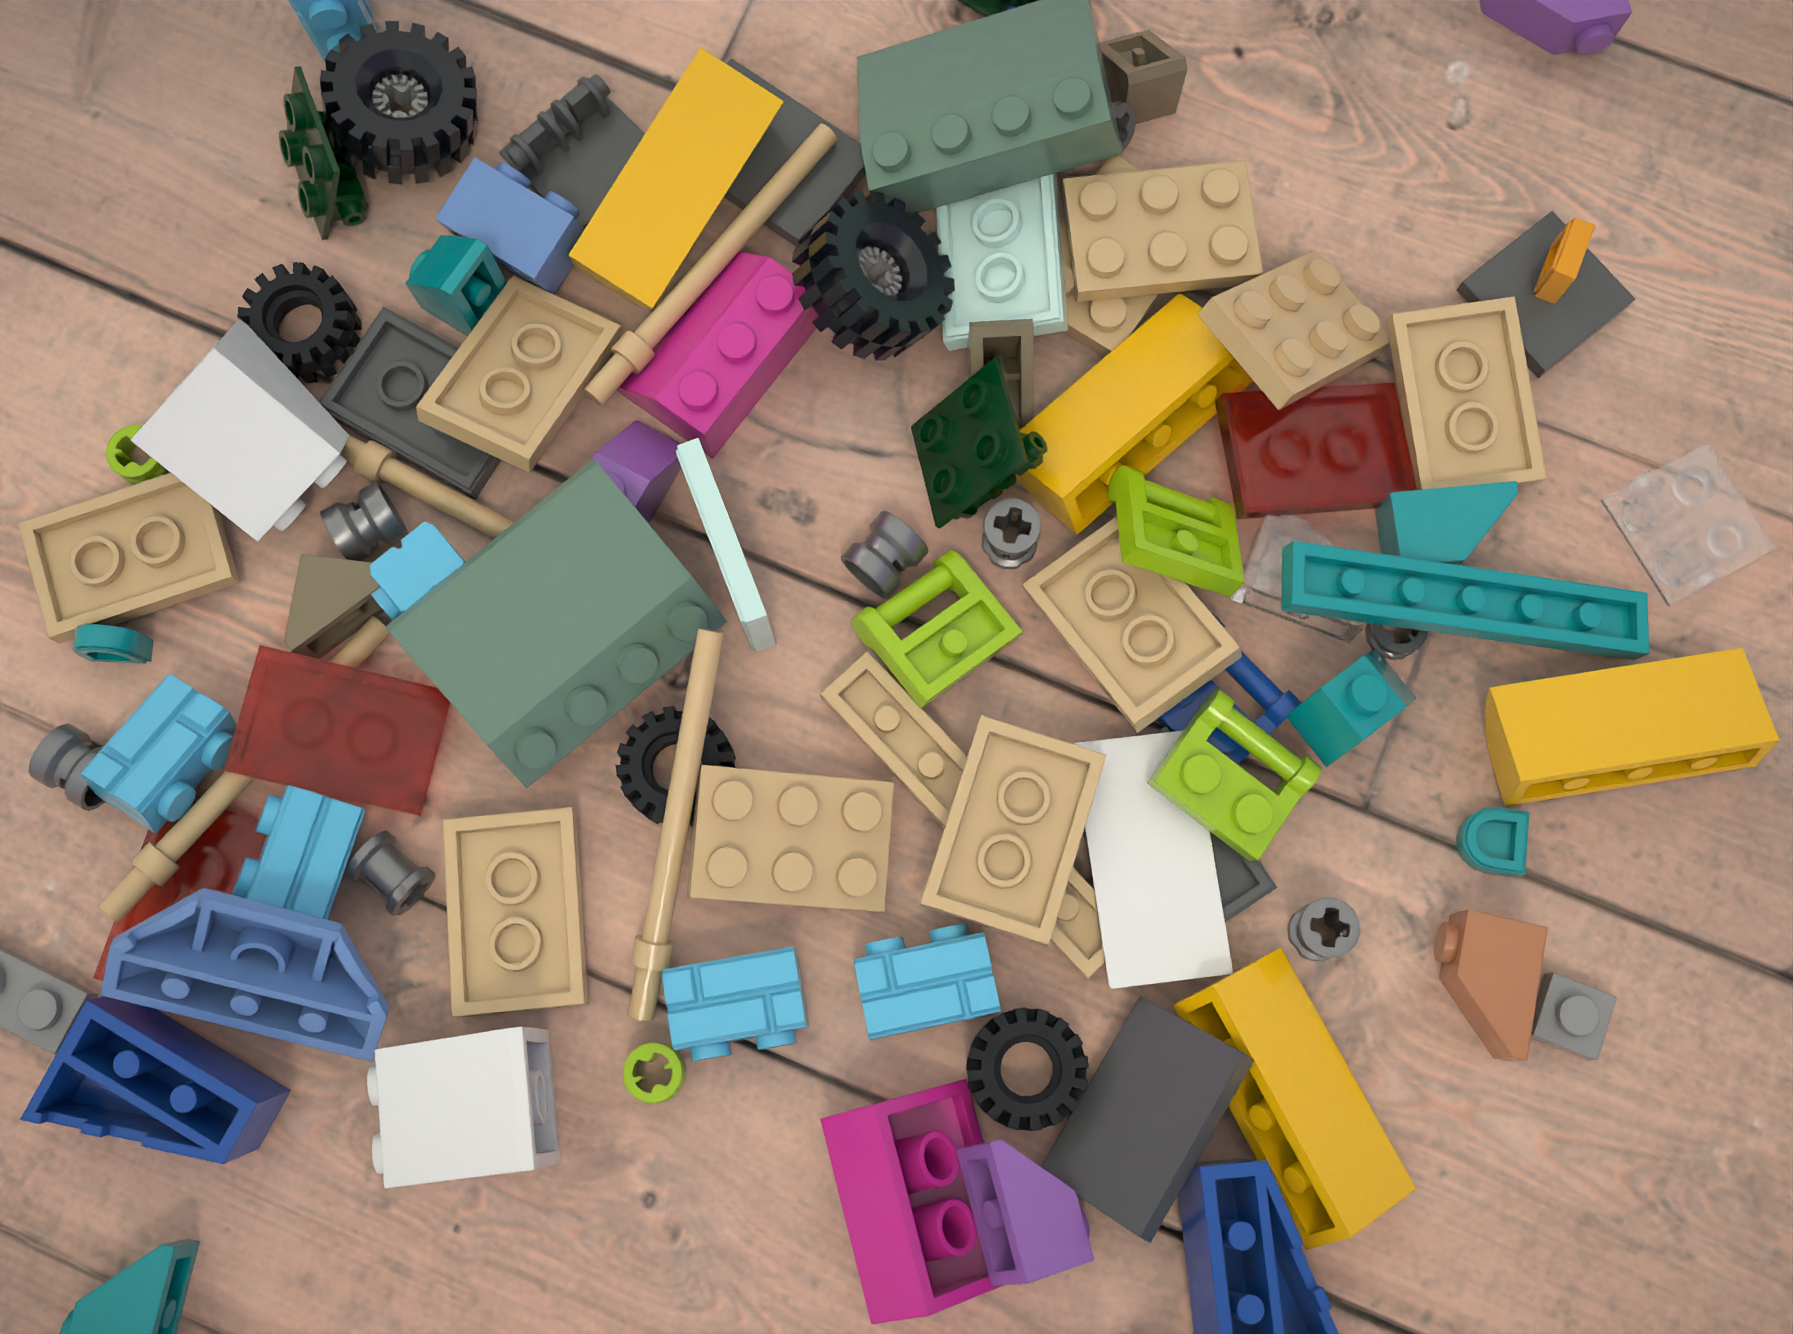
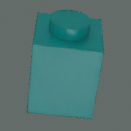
M440 235L430 250H425L417 256L411 266L409 279L405 284L423 310L468 337L507 282L487 244L477 238Z
M1517 481L1389 493L1375 511L1381 554L1461 565L1518 495Z
M1374 649L1320 687L1286 715V718L1322 763L1328 767L1400 713L1416 697L1378 650Z
M183 1239L161 1244L77 1301L74 1310L65 1318L59 1334H177L200 1241Z

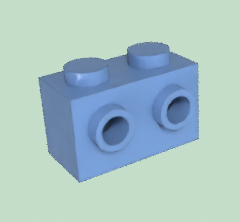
M474 157L435 219L453 236L477 238L488 245L497 264L528 283L555 295L574 265L568 255L585 229L577 220L581 213L580 210L552 191H549L546 197L543 198L529 190L528 188L532 182L510 165L500 161L496 169Z

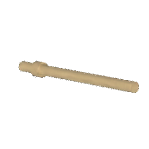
M821 123L816 127L633 333L627 330L611 348L613 353L611 359L583 389L591 400L603 406L632 372L639 374L654 358L655 353L652 349L838 141L836 134L828 126Z
M349 435L340 453L343 458L354 465V471L372 482L378 481L379 484L386 481L494 539L515 522L397 460L395 451L374 440L364 443Z
M371 616L156 845L149 842L133 858L131 863L135 867L97 907L113 921L119 923L155 884L162 887L180 868V865L176 863L177 860L391 634L386 626L376 617Z
M698 628L643 934L635 936L631 964L636 967L628 1016L637 1020L650 1021L654 1019L662 970L670 968L674 942L668 938L724 637L723 632Z

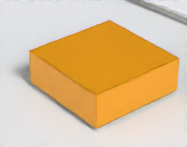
M1575 217L1572 221L1569 220L1550 246L1533 291L1536 293L1534 297L1555 304L1577 277L1595 228L1594 224Z

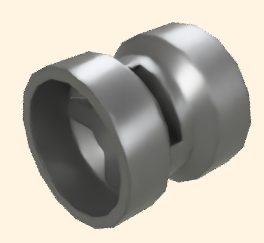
M378 481L359 490L357 503L343 504L337 502L320 511L328 532L347 560L362 561L370 556L372 547L378 545L377 541L381 540L382 542L393 544L409 534L397 509Z
M884 510L869 524L870 534L866 537L865 542L852 543L842 554L841 561L869 590L884 599H888L900 585L899 573L903 572L907 567H916L928 554L929 549L906 523Z
M69 723L53 729L40 742L31 757L28 770L30 776L47 787H61L65 789L67 800L83 810H94L105 803L79 775L104 746L96 748L91 744L88 734Z

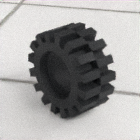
M293 262V274H290L283 264L272 267L277 278L271 281L261 273L254 279L261 287L260 291L256 293L246 288L242 298L248 303L250 308L238 307L237 317L256 333L297 379L300 375L307 384L318 382L316 371L322 370L327 378L336 375L337 372L331 364L337 359L343 364L346 363L350 357L346 350L347 346L356 348L361 340L354 330H362L361 319L356 314L358 310L343 287L332 275L329 277L324 269L314 265L312 271H310L304 262ZM303 305H313L320 309L322 314L321 324L310 337L299 342H288L281 338L279 326L283 318L291 310Z
M674 706L663 707L664 713L656 716L652 711L643 715L642 717L645 722L638 728L634 724L631 725L626 731V734L629 736L627 743H620L617 751L621 760L620 765H616V775L621 780L622 786L620 788L624 796L632 803V806L656 824H659V822L663 823L668 790L660 787L655 781L653 764L657 755L664 748L677 744L683 711H677ZM709 717L701 758L702 765L736 768L734 762L736 757L731 744L723 730ZM695 796L689 823L691 827H693Z
M1024 1007L1001 1013L982 1027L970 1046L966 1065L970 1091L984 1113L1008 1128L1038 1131L1051 1125L1055 1126L1062 1122L1067 1114L1076 1109L1080 1103L1078 1101L1082 1092L1086 1091L1088 1080H1086V1069L1089 1068L1088 1057L1084 1055L1081 1046L1083 1042L1079 1035L1069 1028V1024L1065 1020L1050 1014L1049 1011ZM1021 1042H1031L1039 1045L1048 1053L1052 1062L1053 1071L1049 1084L1043 1091L1032 1096H1021L1012 1092L1005 1085L1001 1076V1062L1004 1054L1013 1045Z

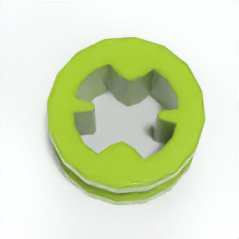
M136 424L125 426L115 432L108 441L106 448L107 463L111 469L133 485L169 473L166 468L151 456L142 466L135 463V460L129 456L132 450L137 447L131 439L142 427V425Z
M652 1042L642 1044L630 1053L625 1060L622 1073L624 1085L630 1095L641 1102L652 1104L668 1101L678 1094L684 1085L686 1069L684 1060L678 1051L673 1050L669 1045ZM661 1054L669 1061L663 1068L665 1070L672 1069L671 1081L668 1085L656 1084L652 1091L649 1092L640 1084L646 1077L637 1075L638 1067L641 1061L653 1062L657 1055Z

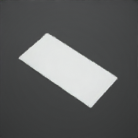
M1183 731L1074 743V745L1107 755L1085 830L1108 982L1111 989L1233 973L1210 831L1147 784Z

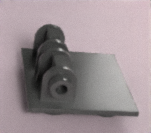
M594 74L591 78L582 76L577 80V86L559 101L555 99L550 103V109L546 112L541 111L537 115L538 119L519 135L514 134L510 138L511 142L499 151L500 156L511 167L522 173L532 182L530 186L541 197L545 198L548 192L552 191L577 207L581 212L577 220L584 228L590 222L645 135L607 97L611 94V91L597 74Z

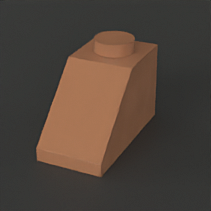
M1467 909L1451 914L1449 922H1443L1439 927L1434 946V958L1436 961L1442 962L1439 979L1494 1059L1527 1061L1548 927Z

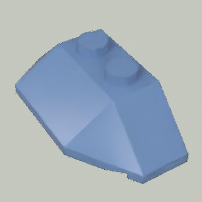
M207 888L200 889L114 937L109 947L100 994L101 996L373 1062L375 1049H377L389 1010L388 1003L342 923Z

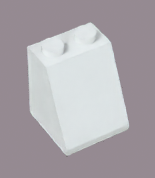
M239 318L133 436L131 441L258 542L272 526L283 532L296 519L306 506V503L299 497L313 482L323 489L339 473L347 462L340 453L349 434L256 333Z
M521 1026L375 1049L376 1065H371L368 1069L367 1088L372 1105L379 1106L380 1133H376L373 1137L372 1159L376 1173L383 1174L384 1188L529 1171L561 1163L549 1030Z

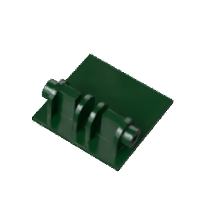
M301 66L294 67L291 93L284 94L283 98L287 128L286 130L279 131L280 150L286 166H295L299 176L298 197L304 216L306 218L314 217L321 239L327 240L330 225L333 221L342 220L346 226H356L366 220L365 211L368 209V202L357 178L355 168H352L343 160L342 149L338 148L335 150L330 142L328 128L326 129L324 111H317Z
M996 357L911 426L937 528H942L952 519L958 520L961 517L969 519L974 516L980 506L990 499L999 497L1003 493V489H1009L1015 485L1016 474L1021 476L1030 468L1035 469L1043 462V454L1048 450L1045 440L1037 432L1031 431L1029 434L1020 432L1001 363Z

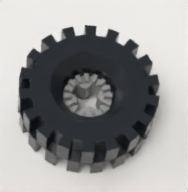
M385 21L386 31L376 33L372 23L360 27L361 39L356 41L349 33L339 40L340 54L330 50L325 58L326 71L321 70L320 86L326 129L328 128L329 140L334 149H342L343 160L352 168L361 160L363 175L376 180L380 170L388 172V180L391 184L402 185V174H414L415 184L429 182L428 170L435 169L440 177L451 172V157L461 164L468 156V144L474 145L477 135L476 77L472 66L466 68V55L459 47L449 52V38L438 31L432 40L426 38L425 26L412 23L410 32L399 31V21ZM395 101L400 106H406L411 103L412 110L409 111L408 116L400 110L392 113L390 103Z
M863 191L853 192L847 198L843 197L802 234L797 241L801 245L793 251L792 262L800 265V267L792 273L794 286L805 287L806 292L798 299L804 310L814 308L819 317L812 323L820 332L828 327L835 333L831 342L841 350L851 343L854 345L853 356L865 359L873 353L875 361L886 360L892 355L896 357L902 354L945 320L943 316L951 311L953 300L947 296L955 291V282L953 278L944 276V273L952 266L948 255L939 256L935 249L942 243L935 231L927 236L921 228L925 220L917 212L911 217L907 216L904 213L906 205L904 202L894 198L886 205L884 193L872 191L866 198ZM867 274H868V275L872 278V280L874 281L872 284L870 283L871 281L866 277Z

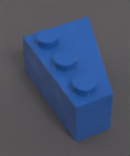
M103 996L86 1000L20 1120L36 1124L50 1122L81 1129L80 1133L100 1138L106 1135L141 1142V1147L225 1164L260 1148L291 1090L161 1011Z
M1238 1158L1196 1162L1179 1192L1194 1334H1339L1329 1313V1309L1332 1308L1323 1287L1317 1286L1300 1247L1304 1245L1267 1160Z

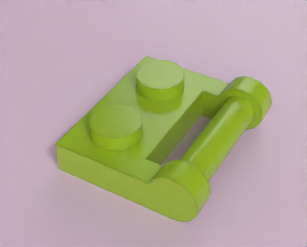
M1125 465L1115 470L1109 481L1108 498L1111 502L1116 503L1121 561L1123 563L1227 597H1231L1245 584L1235 512L1230 502L1215 497H1210L1205 501L1145 480L1141 471Z
M949 550L934 560L932 570L876 609L868 606L851 618L852 627L859 639L867 647L874 649L921 709L1016 641L1023 632L964 558L954 550ZM949 589L956 592L960 600L902 641L893 631L892 627L945 590Z
M1217 688L1202 703L1147 784L1248 861H1258L1300 798L1315 784L1322 772V767L1307 755L1299 758L1237 711L1233 707L1235 700ZM1216 727L1283 778L1274 792L1206 741Z

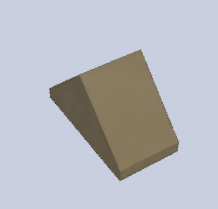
M1150 30L1099 43L1112 103L1119 100L1130 103L1136 113V124L1176 113L1187 73L1186 57Z
M1033 319L969 322L967 346L968 379L994 357L998 358L1020 430L1034 418Z
M301 554L284 637V643L291 652L312 665L356 633L371 616L378 617L384 612L371 595L380 587L370 575L369 565L373 562Z

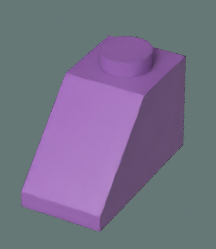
M1480 0L1479 2L1483 14L1553 55L1577 51L1579 54H1591L1606 48L1613 42L1632 13L1628 0Z
M638 421L632 423L601 447L592 457L648 523H650L682 468L676 454V450H678L677 445L681 443Z
M1002 1139L956 1149L991 1286L1028 1284L1094 1261L1089 1241L1090 1227L1088 1219L1080 1208L1074 1189Z

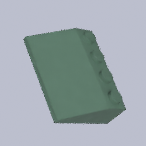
M1039 0L857 57L859 138L868 189L870 193L872 191L884 193L886 205L894 198L906 204L904 213L907 216L913 215L915 212L920 213L1123 154L1090 0Z
M592 459L389 623L386 628L486 745L517 779L528 788L693 651L698 628L717 631L727 621L684 565L599 463Z

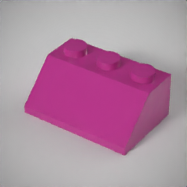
M738 252L652 349L655 353L654 358L639 374L632 372L619 386L617 391L686 441L699 438L704 454L713 459L817 329L812 322L819 316L813 307L807 310L803 309L798 298L806 290L803 286H794L792 272L770 257Z
M967 1079L820 1118L871 1325L927 1317L1001 1287L991 1286L956 1149L983 1143Z

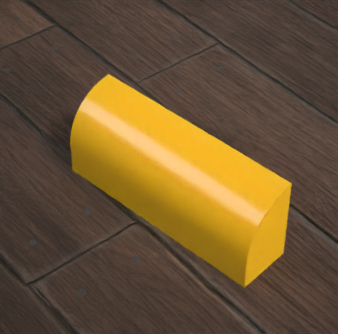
M700 47L568 256L574 266L630 302L647 310H653L784 104V101Z
M1181 293L1177 294L1020 429V432L1024 434H1029L1031 431L1040 434L1045 440L1048 450L1043 454V462L1035 469L1030 468L1021 476L1016 474L1017 479L1043 508L1076 535L1113 504L1108 498V485L1118 467L1125 465L1141 471L1144 476L1147 475L1253 382L1248 373L1197 315L1202 307Z
M1743 648L1490 687L1485 704L1487 747L1504 806L1756 767L1779 741Z
M1281 947L1233 971L1232 974L1220 978L1173 1005L1181 1019L1243 1052L1254 1060L1228 1107L1256 1159L1267 1160L1306 1250L1353 1237L1417 1189Z

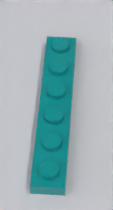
M1292 541L1282 548L1281 611L1631 660L1649 654L1648 596L1645 592Z

